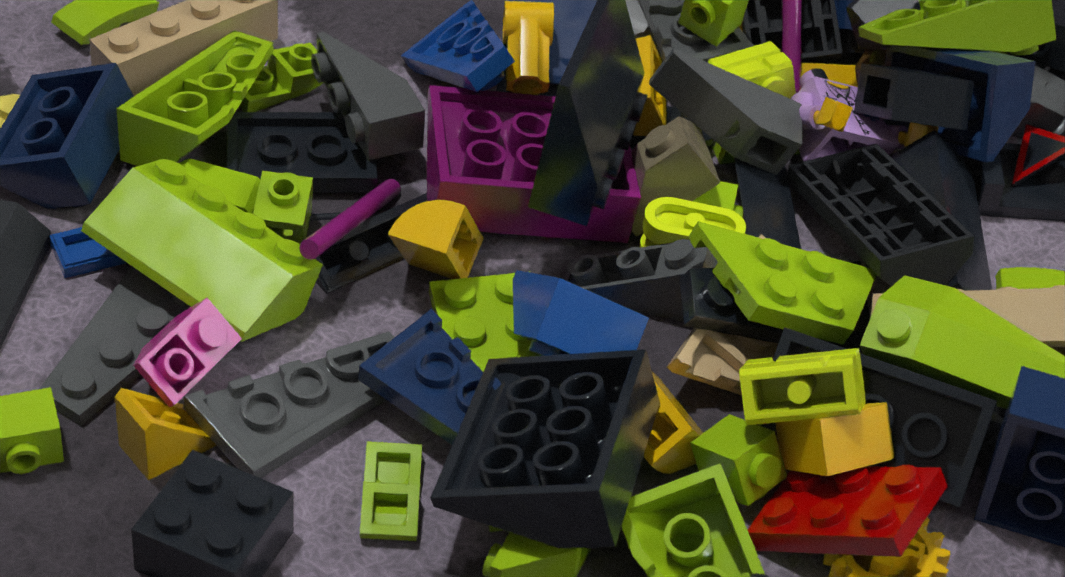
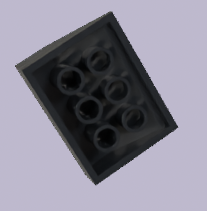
M597 0L558 85L528 204L529 208L584 226L588 225L595 207L604 210L613 185L612 179L616 180L625 150L628 151L636 124L641 119L648 97L647 94L640 92L645 72L625 0Z
M646 349L489 359L430 497L433 507L556 548L595 549L599 547H614L660 405ZM495 377L502 383L496 390L493 389Z

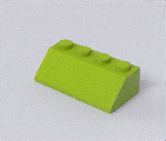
M160 159L133 167L84 221L81 229L90 238L192 307L203 299L208 298L242 338L241 342L295 320L305 310L323 266L316 259L309 260L304 258L300 253L299 243L284 239L266 227L263 219L252 213L242 211L227 201L221 191L203 185L188 175L182 165L168 159Z

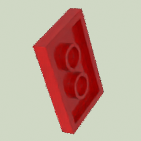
M913 465L897 467L865 466L830 476L791 470L787 478L784 479L747 530L756 551L901 557L947 488V483L942 469L937 467H915Z

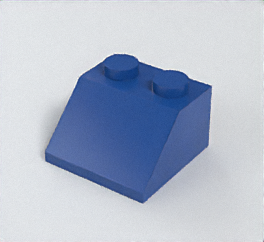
M516 270L513 278L514 334L532 341L528 349L529 351L545 356L637 350L649 317L561 278Z

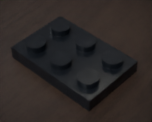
M235 112L227 125V169L257 176L259 179H261L262 171L288 172L298 176L313 177V193H369L377 187L376 159L368 161L360 145L351 142L346 130L345 119L341 112Z

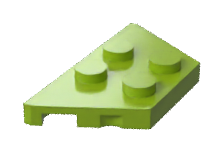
M699 221L689 235V241L694 248H708L718 261L712 272L723 287L732 293L735 303L749 321L779 329H784L785 327L814 338L844 345L853 332L877 275L871 268L831 258L818 251L798 249L781 244L770 238L762 239Z

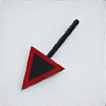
M1065 118L1053 132L1026 124L1013 178V187L1065 157V136H1062L1065 133Z

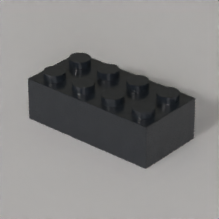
M784 327L773 360L776 362L779 356L845 350L846 348ZM860 354L866 404L887 402L894 453L892 460L866 467L913 465L915 467L941 468L947 488L939 500L961 508L998 405L997 401ZM776 422L757 424L774 431L778 442Z

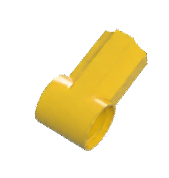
M504 1L503 44H507V50L515 60L513 64L506 68L507 91L533 95L548 92L549 46H552L554 3Z

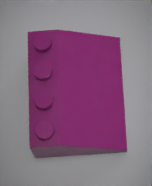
M429 85L427 112V201L447 200L465 205L480 232L628 243L641 195L629 146L628 151L625 150L616 180L612 179L613 185L604 210L595 207L587 226L529 208L528 204L555 96L489 90L475 92L466 88Z

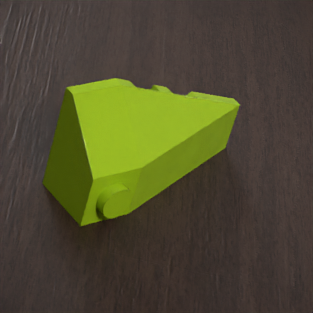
M919 0L920 10H896L858 27L860 37L883 45L1010 52L1012 55L1032 54L1039 50L1038 45L1056 40L1052 0Z
M234 30L117 107L120 160L140 166L160 159L178 162L230 122L273 53V42Z
M905 275L878 298L860 344L863 355L996 400L997 406L1005 409L1008 408L1021 366L1065 378L1064 355L956 288Z
M721 463L630 497L621 527L634 560L648 577H750L753 573L765 574Z

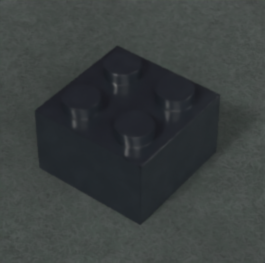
M192 450L131 529L134 570L150 577H263L294 533V492Z

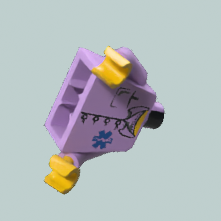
M819 68L811 69L801 76L799 80L801 90L791 97L792 100L802 104L799 109L802 119V146L799 148V152L803 161L876 143L890 156L895 149H903L931 131L935 130L938 132L939 126L910 123L909 128L904 125H887L881 117L854 112L858 87L829 80L824 70Z

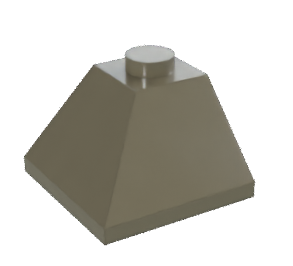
M678 116L668 124L654 128L632 150L641 200L631 231L636 237L643 233L645 208L652 200L661 197H674L693 201L720 184L703 133L692 121Z

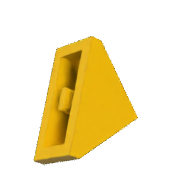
M121 388L115 395L119 446L148 480L183 463L192 450L203 453L217 446L183 409V404L176 403L169 408L162 398Z
M887 402L865 404L861 413L857 415L776 422L779 449L784 467L787 470L830 476L894 458Z

